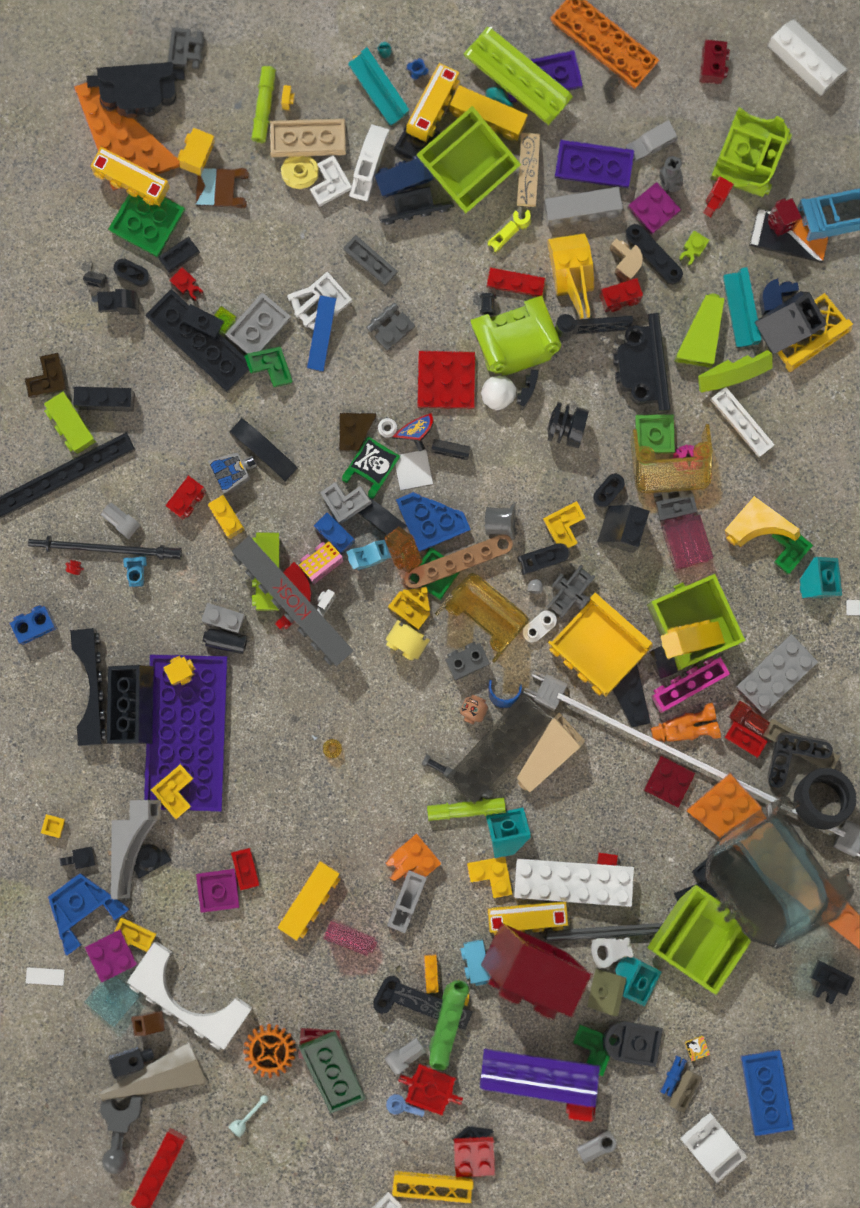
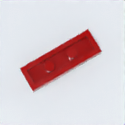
M490 267L486 287L539 297L543 293L545 277Z

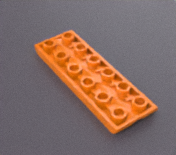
M565 0L550 18L554 25L633 88H637L659 62L656 56L586 0Z

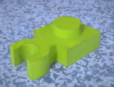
M694 230L683 247L687 251L680 255L679 260L681 261L683 257H688L690 261L687 266L692 265L694 255L699 257L710 240Z

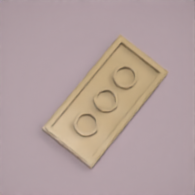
M345 119L270 121L271 157L346 155Z

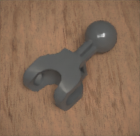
M133 1095L127 1109L117 1108L114 1104V1098L106 1099V1101L101 1100L100 1113L107 1121V1131H112L111 1147L102 1158V1166L110 1174H119L127 1166V1155L122 1150L124 1132L130 1131L131 1123L141 1115L143 1095Z

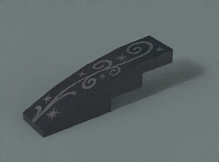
M397 982L390 999L394 1003L437 1020L443 1004L441 998ZM463 1007L458 1028L466 1030L473 1011Z

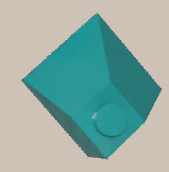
M813 558L800 578L802 598L813 599L842 596L838 558Z
M524 807L507 810L506 813L486 815L495 858L514 855L531 838Z
M628 956L621 958L615 969L617 975L626 977L622 996L645 1007L662 971L635 957Z

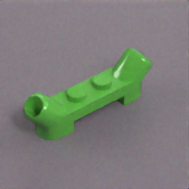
M461 980L449 983L443 993V1004L434 1036L431 1037L429 1044V1065L436 1070H445L449 1066L450 1053L465 999L470 992L468 984Z

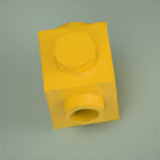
M177 656L170 660L171 664L163 667L171 684L174 686L179 683L184 685L192 681L191 677L195 675L193 672L195 670L193 662L185 657Z

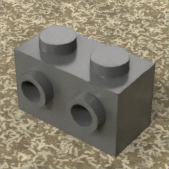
M472 642L464 646L466 650L461 652L455 650L447 654L448 658L445 659V662L454 681L490 665L481 643L476 644Z

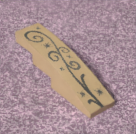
M521 133L519 157L521 165L519 166L517 206L536 207L540 134Z

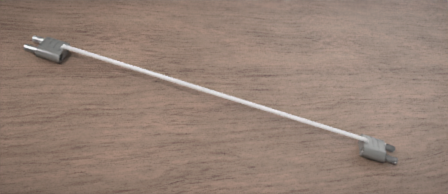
M534 670L532 672L534 674H531V676L542 681L538 692L536 693L528 688H525V691H523V694L533 698L534 702L552 711H555L559 701L562 700L721 778L727 775L563 695L567 683L548 674L545 676ZM738 780L747 791L798 815L795 807ZM846 820L840 829L836 827L828 829L838 834L833 844L834 848L850 856L860 857L859 825Z

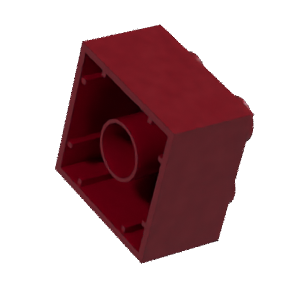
M502 922L481 963V966L491 975L488 984L499 990V996L517 1005H520L522 999L534 1005L533 1010L551 1020H555L558 1012L572 1018L592 976V973L570 953Z

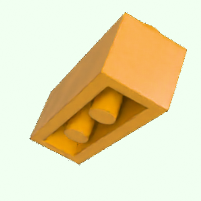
M436 954L424 955L426 993L439 992Z

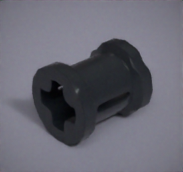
M494 293L480 294L482 303L479 314L495 315L494 304L497 295Z

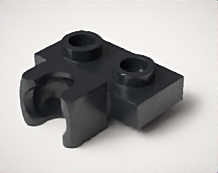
M818 960L810 978L818 981L812 995L819 998L823 992H826L827 997L825 1001L833 1004L838 992L847 996L855 978Z

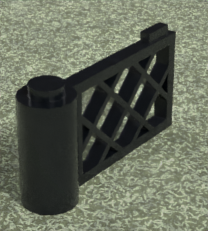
M563 314L557 319L555 329L560 341L565 342L575 334L626 331L633 323V316L575 320L573 316Z

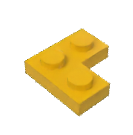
M576 501L543 518V521L555 544L562 543L571 548L578 543L569 527L584 520L586 517Z
M181 764L151 789L175 819H178L192 807L179 792L193 780V777Z
M505 857L467 863L470 882L490 879L493 898L512 895Z
M123 917L120 918L114 931L116 932L121 929L129 947L131 944L146 952L151 948L157 933Z

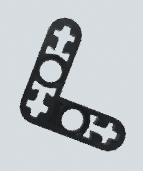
M788 732L780 733L775 741L767 775L770 785L774 788H780L785 784L792 753L826 759L832 755L833 748L831 744L824 739ZM785 737H787L789 742L795 743V748H793V744L786 743V745L783 746L782 742L780 741L784 740ZM808 741L810 743L809 748L801 750L799 748L800 742ZM815 742V746L819 748H822L823 745H825L828 751L825 750L823 753H821L819 749L814 748L813 743ZM780 755L786 757V762L782 765L776 763V758ZM774 767L779 769V776L781 778L777 782H774L772 778L777 775V770Z

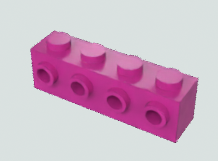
M712 657L703 662L705 666L698 669L696 666L688 670L686 677L681 678V676L672 679L670 686L665 688L662 685L653 690L655 694L651 698L659 712L666 711L730 675L721 657L716 660Z

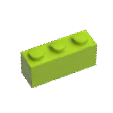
M64 392L44 403L47 408L44 410L50 420H55L57 425L54 427L60 436L64 434L67 439L64 443L70 452L74 450L79 454L96 443V440Z

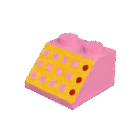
M329 541L326 544L322 542L315 548L316 552L311 556L307 554L300 560L299 567L313 585L344 562L341 554Z

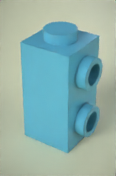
M483 940L463 943L464 948L460 949L462 959L467 960L468 967L464 968L466 979H470L471 983H475L476 986L487 984L490 974L481 966L486 955Z

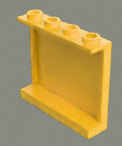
M594 593L590 597L591 601L548 644L550 647L549 651L554 656L562 657L565 660L563 662L565 666L570 670L574 668L578 672L577 676L586 683L588 681L593 685L592 690L599 696L603 694L606 697L653 647V643L597 593Z

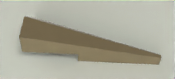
M189 1043L100 1092L99 1096L102 1101H106V1099L144 1095L179 1087L187 1088L197 1084L204 1085L206 1081Z

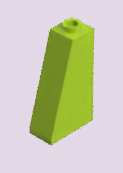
M709 294L704 297L675 356L674 362L712 368L715 361L725 298L720 297L718 294Z

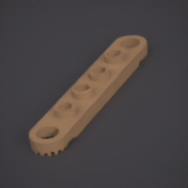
M499 535L413 568L406 572L404 577L405 584L411 589H416L507 554L512 549V539L507 535ZM501 539L506 540L508 548L500 549L497 545L498 541ZM411 574L419 576L420 580L417 584H411L408 581Z

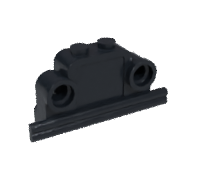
M172 62L99 67L97 68V75L86 76L88 88L99 87V100L103 109L107 111L117 109L119 115L126 118H134L137 115L151 117L159 113L162 106L168 107L173 105L177 98L175 81L185 80L184 68L173 69Z
M659 313L648 314L649 326H630L625 332L624 343L618 347L616 354H613V365H617L615 383H619L622 391L631 392L630 398L635 404L657 403L659 411H666L671 409Z

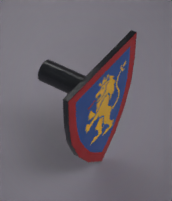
M432 413L409 422L392 436V439L414 441L417 450L423 451L425 447L422 440L431 431L434 424Z

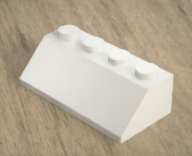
M794 19L781 27L772 36L768 47L820 96L847 71L837 59Z

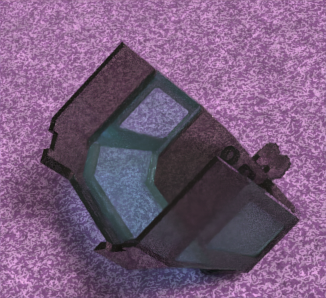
M786 795L761 808L721 835L708 851L705 870L708 884L713 887L722 902L716 909L718 912H723L727 908L730 911L724 918L725 922L736 919L743 933L752 942L775 949H780L837 920L854 894L853 885L849 884L847 876L850 875L849 869L847 868L829 877L786 818V813L802 804L798 801L791 802L790 797Z

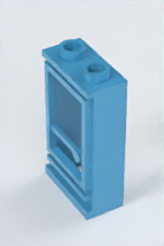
M860 188L810 199H801L797 209L804 212L802 223L803 226L808 225L809 228L807 241L859 231L860 218L839 222L840 217L837 216L834 204L857 199L860 201ZM831 205L836 223L827 225L822 207Z

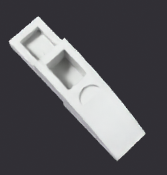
M371 124L353 175L354 181L350 197L366 202L369 201L378 166H380L387 142L389 129Z

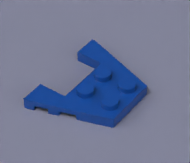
M82 873L48 896L66 956L82 945L71 930V927L102 904L114 920L130 910L129 907L118 899H111V894Z

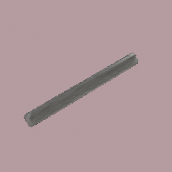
M661 924L546 931V940L550 942L653 935L658 932Z

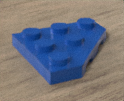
M414 492L396 499L418 553L471 531L462 511L455 510Z

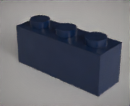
M414 156L413 160L409 162H398L391 169H388V167L382 168L375 174L383 199L391 197L395 193L404 192L436 180L417 156Z

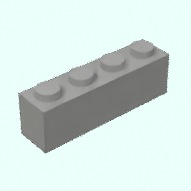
M619 187L547 198L543 204L547 226L560 227L564 223L570 222L571 224H579L583 220L597 221L601 217L616 218L623 209Z

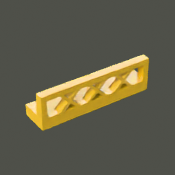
M394 1171L392 1196L471 1203L473 1178H455V1176ZM397 1183L409 1184L410 1188L405 1192L397 1191ZM417 1185H426L430 1189L423 1194L419 1193L415 1187ZM448 1187L450 1191L445 1195H439L435 1188ZM457 1188L468 1189L467 1198L458 1197L454 1191Z

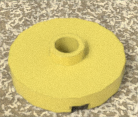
M310 156L288 157L281 167L283 181L288 186L296 189L308 188L313 185L319 174L317 163Z

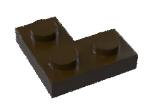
M53 353L39 356L43 375L25 379L28 397L35 398L67 391L60 354Z

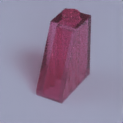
M334 918L330 921L323 938L365 956L369 952L373 953L377 944L374 941L375 936Z

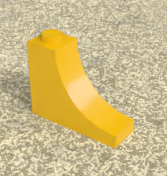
M754 496L725 529L726 540L734 546L737 544L739 547H742L749 540L765 534H780L796 541L800 537V530Z

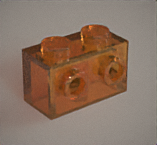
M398 526L385 537L393 563L399 570L403 569L409 574L422 563L414 536Z

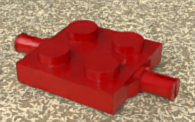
M419 1063L416 1073L412 1078L400 1074L398 1082L409 1085V1092L405 1102L438 1115H443L445 1107L449 1102L461 1106V1101H463V1097L453 1094V1085L456 1077Z

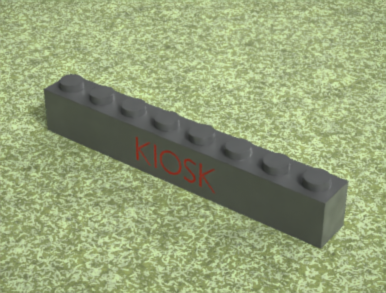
M250 536L232 550L234 554L233 560L239 566L243 564L247 568L245 573L252 580L257 579L260 583L258 587L265 595L269 593L273 597L272 603L278 609L282 607L286 611L284 616L291 623L296 622L299 626L297 630L304 638L308 636L312 640L310 644L317 652L321 650L326 655L323 659L330 666L334 664L337 667L354 651Z

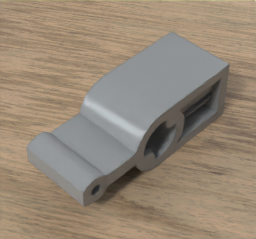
M668 120L644 133L637 140L628 143L626 147L627 149L635 150L633 157L635 163L647 155L654 154L678 141V137Z

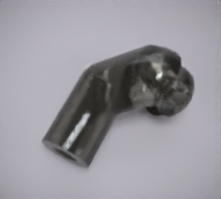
M610 76L603 86L607 104L615 102L613 90L621 84V79L618 76Z

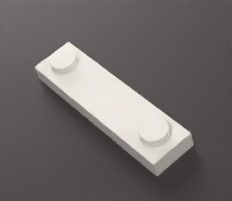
M727 387L711 398L712 403L758 458L774 446V443Z

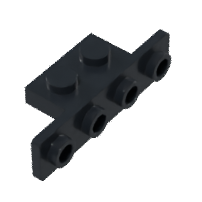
M430 186L395 193L393 197L397 213L379 216V221L384 223V225H390L398 219L408 221L414 219L413 216L416 215L426 217L432 215L434 211L444 213L450 211L454 204L452 201L433 204Z

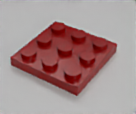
M419 351L417 408L474 409L475 352Z

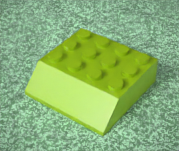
M473 106L416 155L465 214L521 165Z
M695 885L678 900L647 948L717 995L759 929Z

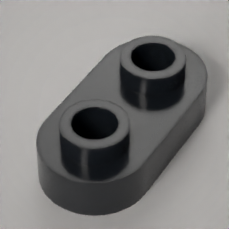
M124 258L114 263L113 269L119 278L137 287H144L149 283L150 274L144 267ZM126 267L127 271L121 272V269ZM143 275L144 279L138 280V276Z
M616 473L609 475L593 495L594 504L600 508L607 507L625 485L624 478ZM616 481L618 486L612 487L611 482ZM599 496H605L606 500L600 501Z
M391 975L383 980L373 1000V1007L378 1013L385 1014L391 1010L394 1002L390 1001L394 989H390L388 984L390 982L395 984L397 982L401 983L398 977ZM382 999L386 1000V1006H380L379 1001Z

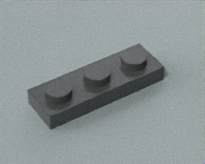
M356 235L343 247L345 253L385 287L398 273L394 267Z

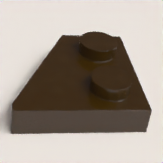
M340 413V452H358L369 429L376 419V413Z

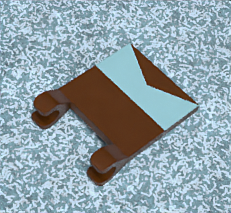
M204 168L202 175H197L195 205L246 208L247 201L244 197L234 198L235 178L248 179L249 173L247 169Z

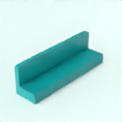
M368 47L361 50L360 55L348 62V66L390 126L409 113L410 109Z
M748 267L740 268L737 273L725 274L723 276L736 348L758 345L762 340L761 334L754 323L758 318Z

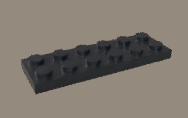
M170 289L149 310L145 317L228 393L249 372L245 357L220 333L215 339L183 323L181 320L189 305L176 292Z

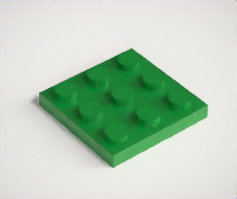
M128 194L108 231L158 258L186 209L166 197L158 206L156 204L149 205L143 200L144 198L138 195L134 197Z

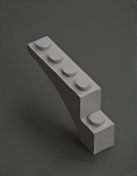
M130 800V820H112L111 899L130 898L135 861L146 835L155 822L161 820V800Z

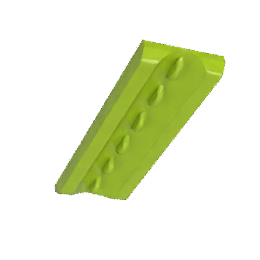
M486 27L463 54L547 125L551 124L573 98L569 91L490 27Z

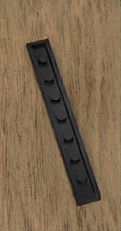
M126 432L1 495L0 519L135 451L136 449L128 433Z

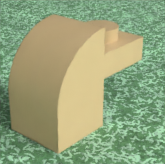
M616 238L611 244L610 250L621 258L622 261L616 267L615 273L624 281L632 280L638 274L642 265V253L637 245L630 250L627 243Z

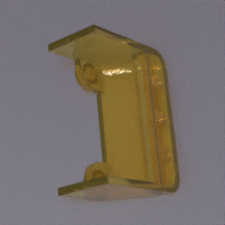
M705 424L701 436L702 442L695 445L693 457L656 460L655 452L652 448L648 446L639 447L637 429H633L630 446L636 489L641 493H658L708 488L712 481L713 459L709 424Z
M470 573L449 594L435 613L438 616L444 609L451 615H460L464 612L492 635L489 640L493 650L498 652L492 659L493 663L499 659L529 622L524 612L475 573Z

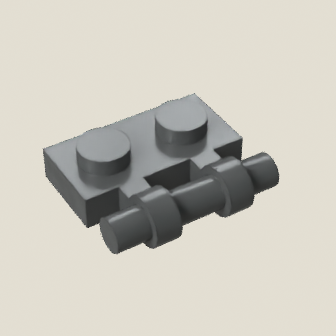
M172 27L168 62H172L175 67L187 68V62L192 61V68L199 69L203 59L201 52L205 43L203 39L204 32L197 31L196 37H191L190 29ZM190 45L195 46L194 53H189Z
M395 302L391 306L385 307L383 309L384 312L377 318L374 317L370 320L371 323L366 326L370 333L374 329L379 331L375 335V339L387 352L415 328V324L404 312L398 316L394 314L399 308ZM389 317L392 321L384 328L381 323Z
M677 482L676 485L668 487L665 485L659 486V489L652 490L653 497H662V501L655 503L659 521L698 512L694 495L685 494V490L691 489L690 482ZM678 493L679 497L669 499L668 494Z

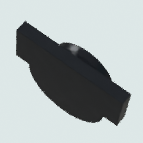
M144 844L140 847L134 871L140 879L172 860L165 848L160 850L154 844Z

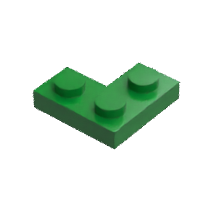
M281 347L247 353L245 355L250 373L268 370L273 388L289 385L293 382Z
M772 534L771 537L785 548L773 563L789 575L812 548L813 544L801 534L796 541L784 535Z
M579 1024L573 1043L590 1050L586 1064L600 1066L599 1075L603 1076L610 1059L602 1044L604 1033ZM610 1036L609 1043L613 1045L617 1039Z

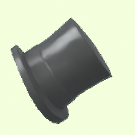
M516 503L512 504L511 508L486 507V535H510V538L515 540Z

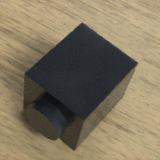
M663 646L649 651L653 668L660 679L678 672L674 657L667 659Z

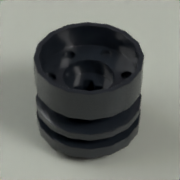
M557 402L550 416L547 428V441L552 442L554 434H558L557 443H560L563 436H566L567 446L579 449L589 410L576 407L574 413L569 414L570 405L567 404L565 411L561 412L562 403Z

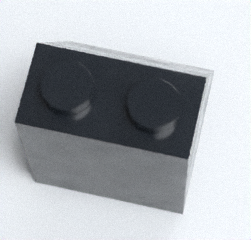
M633 505L608 506L597 542L634 553L639 548L650 511Z

